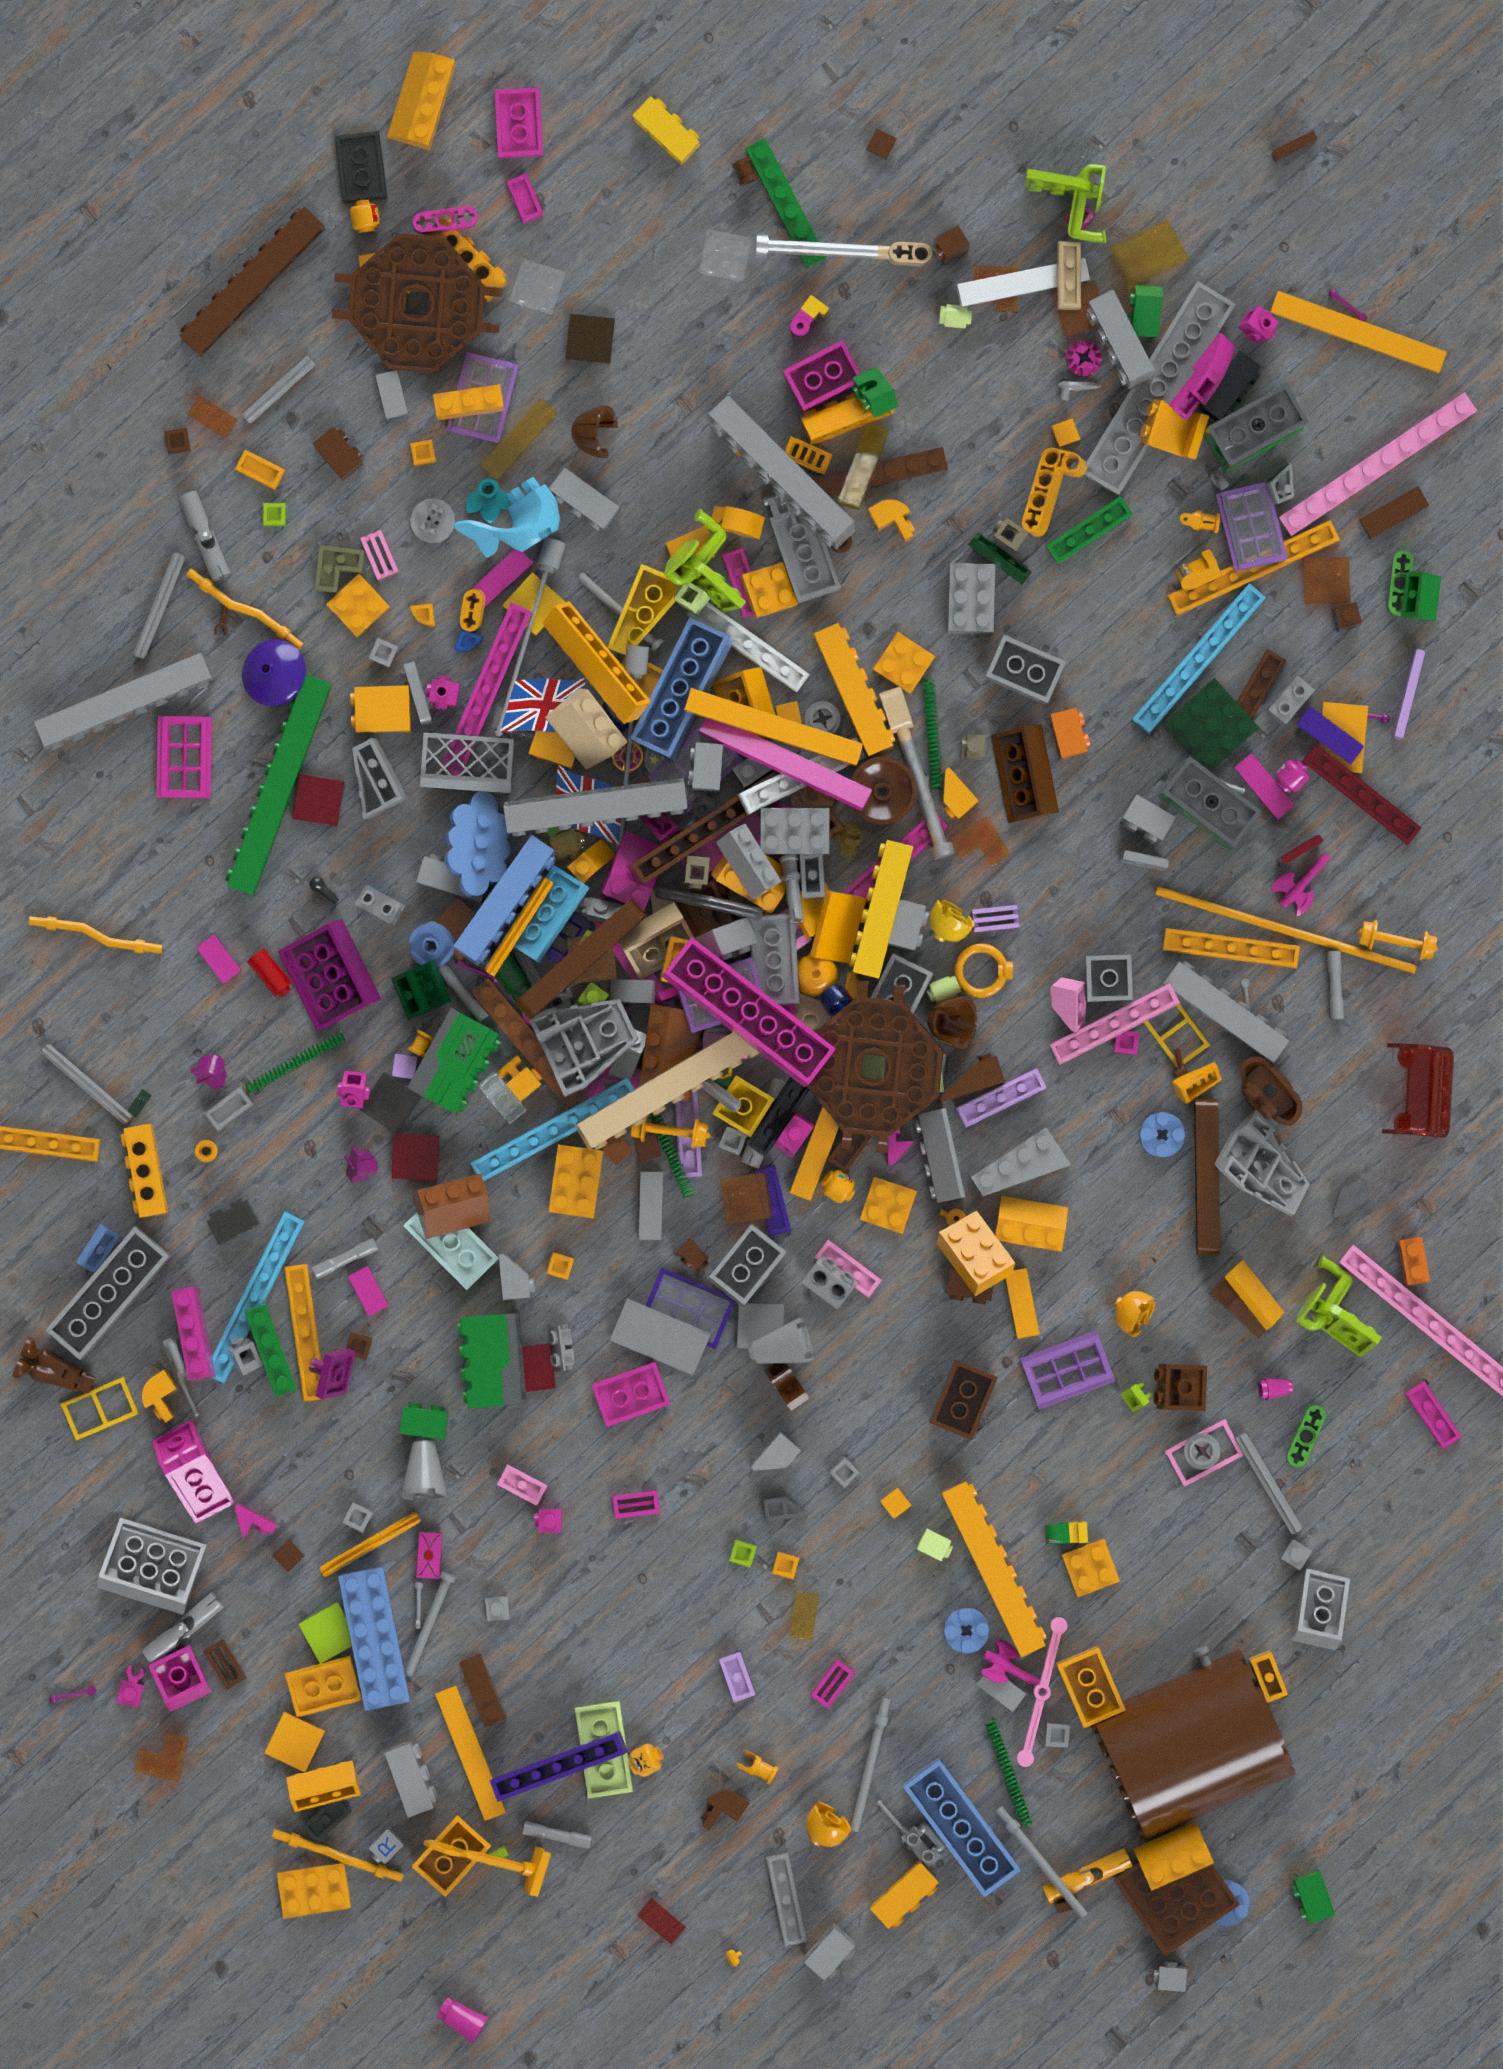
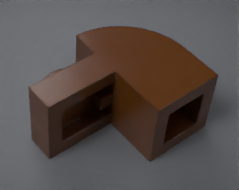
M774 1363L764 1370L791 1411L809 1399V1396L786 1363Z
M722 1789L712 1793L707 1798V1802L713 1805L712 1809L707 1807L701 1816V1819L704 1820L702 1826L710 1830L721 1812L737 1822L749 1805L750 1800L730 1789Z

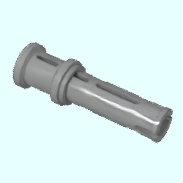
M790 854L782 856L779 859V863L783 869L781 879L786 884L790 923L797 924L799 923L798 919L800 922L804 921L799 882H801V873H799L798 869L800 859L799 856Z

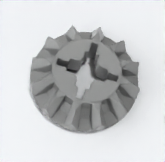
M819 701L807 709L805 725L831 734L835 733L839 728L841 721L840 713L832 703ZM819 710L824 716L832 715L826 721V728L822 726V723H813L819 718Z
M1195 1434L1187 1440L1184 1447V1456L1192 1467L1201 1470L1208 1469L1217 1463L1220 1457V1446L1217 1440L1209 1434ZM1208 1443L1206 1452L1210 1457L1201 1455L1195 1459L1198 1451L1194 1445L1203 1447Z

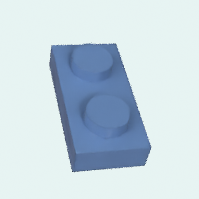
M100 1224L76 1263L95 1273L104 1263L120 1235Z

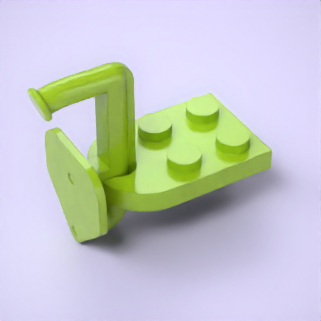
M1089 164L1082 169L1077 177L1032 169L1027 170L1024 186L1028 187V190L1033 192H1041L1042 189L1051 191L1050 194L1056 196H1064V193L1074 195L1068 225V234L1071 238L1106 243L1104 230L1102 232L1081 230L1086 198L1096 200L1094 212L1098 213L1106 166ZM1090 174L1101 175L1099 186H1093V183L1089 181Z
M699 509L695 514L694 520L703 523L712 532L711 536L695 556L692 553L698 547L699 541L695 539L683 543L668 560L664 575L676 585H685L690 582L704 590L710 597L709 600L722 612L741 609L746 602L741 598V593L725 583V578L721 574L714 572L706 566L726 540V532L708 514ZM682 565L681 571L683 574L680 576L675 570Z
M1323 1255L1319 1259L1318 1268L1328 1270L1339 1279L1325 1301L1320 1296L1326 1284L1322 1283L1302 1305L1297 1314L1296 1322L1311 1331L1321 1328L1359 1357H1362L1375 1347L1382 1337L1377 1334L1375 1329L1360 1322L1354 1314L1338 1307L1350 1288L1353 1278L1348 1272ZM1310 1309L1314 1311L1312 1314L1314 1321L1306 1317Z

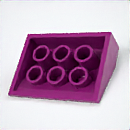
M342 919L328 923L278 951L317 1032L382 1000Z

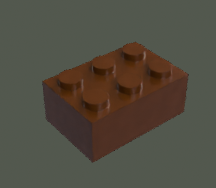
M955 1359L929 1423L972 1440L998 1377Z

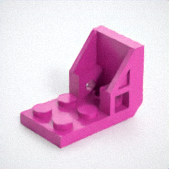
M192 1419L152 1440L158 1462L166 1478L195 1524L235 1503L234 1497L216 1470L206 1445Z

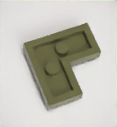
M320 545L314 590L338 593L340 571L363 574L365 550Z

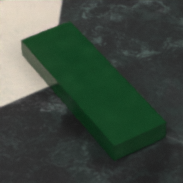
M977 533L968 544L1022 585L1032 573L1030 569L981 533Z

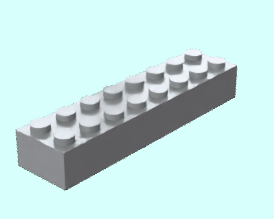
M728 395L709 413V424L712 426L710 429L719 438L721 436L727 441L726 445L734 453L739 451L741 453L742 461L750 469L754 467L759 473L757 476L766 485L770 483L774 488L773 492L781 500L785 498L790 504L789 508L797 516L801 514L806 520L804 523L813 532L817 530L821 535L820 539L826 546L830 547L832 545L837 550L856 531L854 521Z
M684 778L504 802L503 806L507 833H512L513 836L526 835L528 830H535V833L548 832L550 827L565 830L570 829L572 824L579 823L580 827L593 826L594 821L601 820L603 824L615 823L616 818L625 817V821L639 819L638 815L647 814L648 818L659 817L661 812L670 811V815L684 813L683 809H688Z

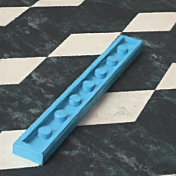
M1249 583L1134 716L1132 721L1149 734L1266 597Z
M626 1078L471 1162L470 1165L475 1174H482L483 1181L576 1132V1124L635 1089L630 1079Z
M284 1211L212 1355L216 1377H212L213 1379L223 1384L225 1383L234 1365L227 1348L231 1347V1342L237 1338L244 1337L246 1339L251 1331L244 1310L266 1301L305 1223L304 1220Z

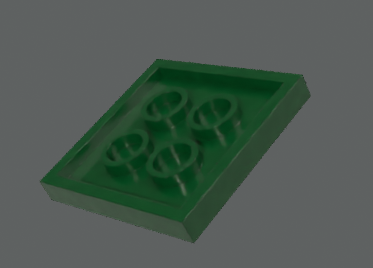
M1215 678L1164 722L1194 758L1210 772L1259 729L1256 723Z

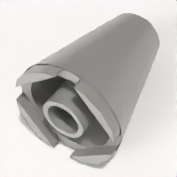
M795 1319L753 1341L752 1347H749L751 1360H756L757 1364L813 1362L814 1357H809V1352L813 1351L807 1326L802 1327L801 1325L804 1319Z
M419 1437L417 1441L412 1443L401 1497L404 1499L413 1500V1496L420 1498V1500L443 1499L444 1496L447 1497L436 1444L431 1441V1438Z

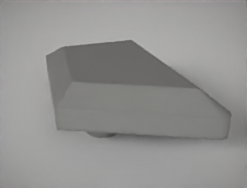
M1287 464L1268 482L1274 505L1294 498L1292 464Z

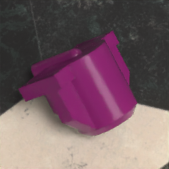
M211 1054L201 1057L198 1066L191 1068L190 1072L198 1077L197 1084L206 1083L212 1089L224 1087L227 1076L224 1068L225 1061L219 1055Z
M356 1146L351 1148L350 1155L344 1157L348 1163L346 1175L351 1183L363 1181L368 1176L375 1175L378 1170L377 1159L369 1151L359 1152Z

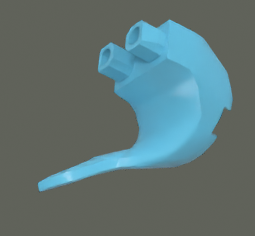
M532 477L521 484L527 494L526 496L523 495L519 487L506 494L511 503L508 510L512 518V528H495L473 520L458 521L455 523L454 528L474 540L482 554L487 558L494 555L497 551L499 540L523 552L559 529L561 519L557 501L546 484L540 487L535 478Z

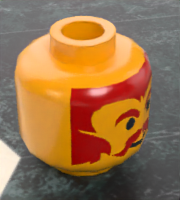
M369 200L356 201V206L350 208L349 212L353 229L358 230V233L376 231L375 227L380 225L379 211L376 204H370Z

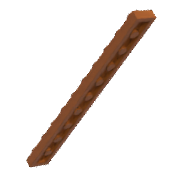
M489 978L471 992L568 1109L589 1099L582 1090L564 1097L537 1036ZM614 1135L606 1140L608 1144L601 1148L615 1165L633 1152L621 1136L615 1139Z

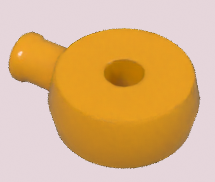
M953 1208L949 1211L941 1209L939 1216L945 1217L947 1225L951 1226L958 1222L954 1221L955 1216H958L959 1220L966 1217V1213L960 1208Z

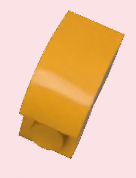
M884 500L868 508L867 512L878 531L894 523L904 542L913 538L912 532L915 529L909 519H904V517L910 514V510L905 504L897 500Z
M714 506L712 519L725 532H732L742 537L760 539L765 517L726 506V508Z
M167 1369L150 1378L142 1391L144 1407L148 1408L154 1404L156 1407L153 1409L155 1415L160 1421L163 1419L165 1423L175 1416L165 1402L164 1397L178 1389Z

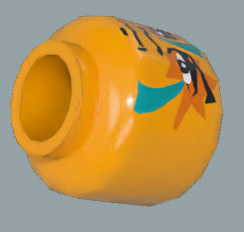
M841 1170L828 1172L821 1182L823 1194L835 1203H842L844 1200L848 1202L855 1194L853 1189L855 1185L854 1180Z

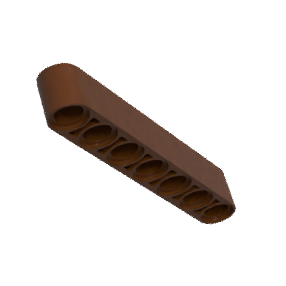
M630 899L515 1002L516 1005L531 1020L647 916L633 899Z
M1194 1099L1197 1255H1220L1219 1169L1215 1165L1219 1156L1218 1099Z

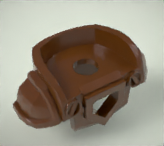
M1250 1057L1239 1066V1072L1243 1083L1241 1087L1242 1093L1249 1106L1253 1110H1257L1264 1118H1272L1280 1124L1291 1126L1297 1122L1302 1114V1101L1298 1093L1293 1090L1287 1078L1265 1058ZM1268 1084L1274 1085L1276 1088V1095L1272 1098L1266 1097L1263 1092L1264 1087Z

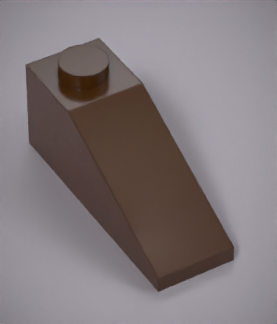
M989 1053L978 1057L979 1062L974 1063L939 1098V1102L942 1103L1005 1082L997 1056L991 1057Z
M1222 1277L1208 1294L1259 1339L1266 1332L1265 1328L1225 1277Z
M481 1653L461 1661L462 1671L484 1726L487 1727L506 1719V1712Z

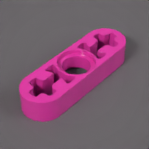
M470 206L420 212L414 216L412 227L420 235L470 229L476 225L478 214ZM457 213V218H462L464 213H468L473 218H471L469 223H466L465 219H459L458 225H455L454 214ZM448 215L452 222L448 226H442L438 221L439 217ZM435 216V228H433V223L426 224L424 229H422L421 225H417L421 218L425 222H432V217Z

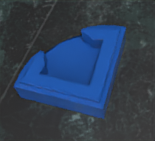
M461 629L454 651L466 652L474 649L480 644L483 636Z

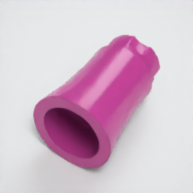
M450 1998L446 1999L436 2016L444 2020L443 2023L461 2034L472 2045L489 2019L488 2016L477 2013L457 2001L454 2002Z

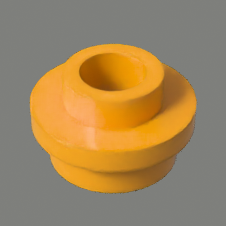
M202 1140L195 1147V1155L202 1162H211L217 1156V1146L210 1140ZM204 1147H209L211 1150L207 1156L202 1152Z

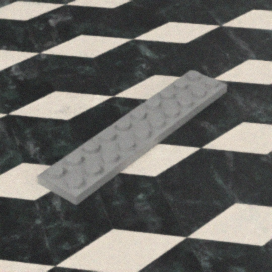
M1199 281L1196 282L1149 359L1154 368L1152 378L1131 388L1087 460V471L1084 476L1119 496L1149 445L1140 443V431L1142 426L1146 424L1149 404L1152 403L1153 399L1163 400L1165 403L1170 404L1195 372L1192 366L1215 339L1236 305L1235 303Z

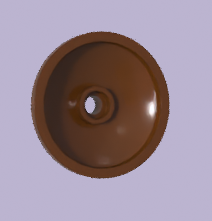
M876 757L867 760L856 769L851 778L852 781L872 789V793L863 810L860 811L856 808L854 810L863 819L873 824L887 825L903 819L915 803L917 796L915 778L905 764L894 758ZM880 788L886 789L887 794L885 796L878 794Z

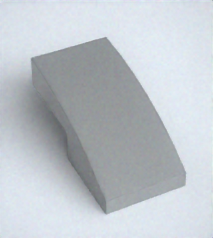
M611 979L609 1001L620 999L621 1002L654 1003L656 981Z

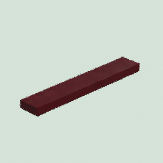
M1317 744L1313 746L1302 760L1304 764L1406 845H1409L1422 827Z

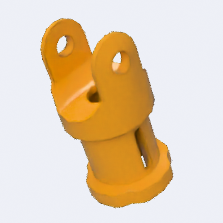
M1196 510L1192 513H1182L1179 519L1182 524L1191 526L1193 530L1205 529L1218 533L1221 514H1205L1202 511Z
M743 1750L742 1752L752 1758L753 1765L751 1767H745L739 1763L735 1765L751 1776L756 1775L766 1781V1784L770 1785L779 1767H773L762 1761L761 1757Z

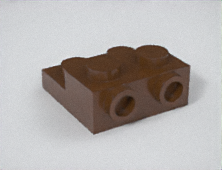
M716 880L703 885L702 889L691 891L729 900L727 896L729 888ZM677 902L694 938L739 919L737 915Z
M1159 1364L1154 1372V1379L1158 1382V1389L1153 1394V1402L1157 1405V1409L1205 1411L1207 1366Z

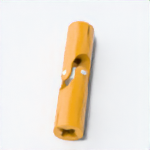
M1122 1848L1082 1867L1079 1872L1066 1874L1060 1877V1879L1071 1893L1074 1894L1084 1886H1091L1132 1867V1863L1125 1848ZM1091 1868L1101 1869L1099 1876L1095 1879L1089 1870ZM1052 1882L1042 1886L1050 1905L1064 1899Z

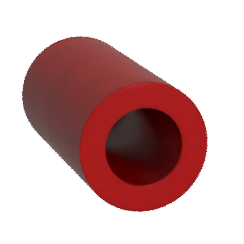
M265 948L258 951L247 961L274 997L279 995L282 998L292 990L290 986L293 983Z

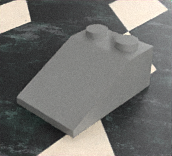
M1306 1568L1294 1618L1292 1641L1336 1650L1342 1641L1350 1578Z

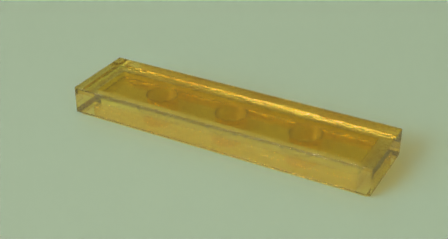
M540 398L482 462L481 466L496 480H499L557 415V412Z
M867 423L838 498L839 505L860 510L889 435V429Z

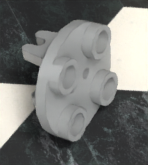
M426 499L418 503L413 509L410 518L411 528L415 535L427 543H441L454 530L455 515L451 507L439 499Z

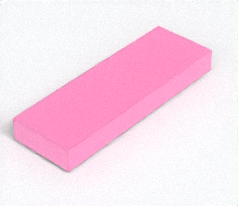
M829 1240L825 1242L814 1257L818 1260L822 1255L833 1260L838 1268L850 1273L854 1277V1280L858 1282L854 1288L868 1298L882 1281Z

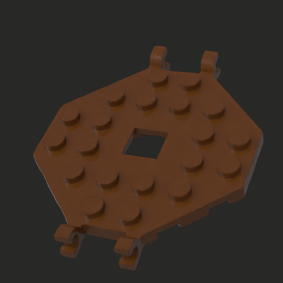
M398 233L388 244L376 252L352 274L335 273V282L350 283L349 310L333 309L332 318L348 320L363 336V339L383 360L388 369L435 373L481 332L499 333L500 324L483 323L485 296L502 297L503 288L485 286L446 237ZM407 291L427 292L429 294L427 315L406 313Z
M861 980L859 981L858 997L815 1031L816 1034L836 1049L807 1087L843 1131L841 1148H853V1133L879 1136L877 1152L887 1153L889 1149V1136L939 1097L944 1051L904 1003L906 985H895L894 1000L868 998L870 981ZM864 1054L886 1058L884 1079L862 1077Z

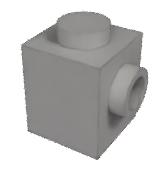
M1164 1961V1964H1158V1970L1153 1971V1983L1157 1984L1158 1990L1186 1991V1966L1177 1965L1175 1961Z

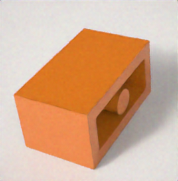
M1077 708L1050 714L1049 718L1060 760L1087 753V748L1091 746L1088 734H1083L1082 726L1085 725L1082 712L1078 713Z
M1422 1237L1398 1240L1397 1246L1404 1285L1430 1282Z

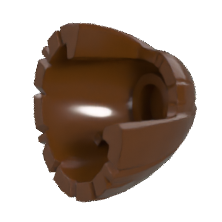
M610 406L590 409L579 415L572 424V440L580 450L598 458H608L609 456L607 449L599 447L596 437L598 436V428H618L616 414Z
M965 996L954 997L933 1007L927 1017V1025L931 1033L950 1047L966 1049L971 1044V1040H973L976 1032L975 1027H977L975 1024L977 1022V1014H975L977 1010L975 1004L972 1003L973 1000Z

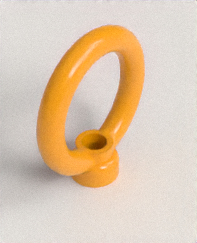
M974 944L965 948L957 957L954 965V976L960 988L968 995L978 998L989 997L997 993L1004 986L1006 980H1013V962H1006L1003 954L991 945ZM987 953L997 961L998 978L990 987L983 989L975 988L965 980L963 966L971 955Z

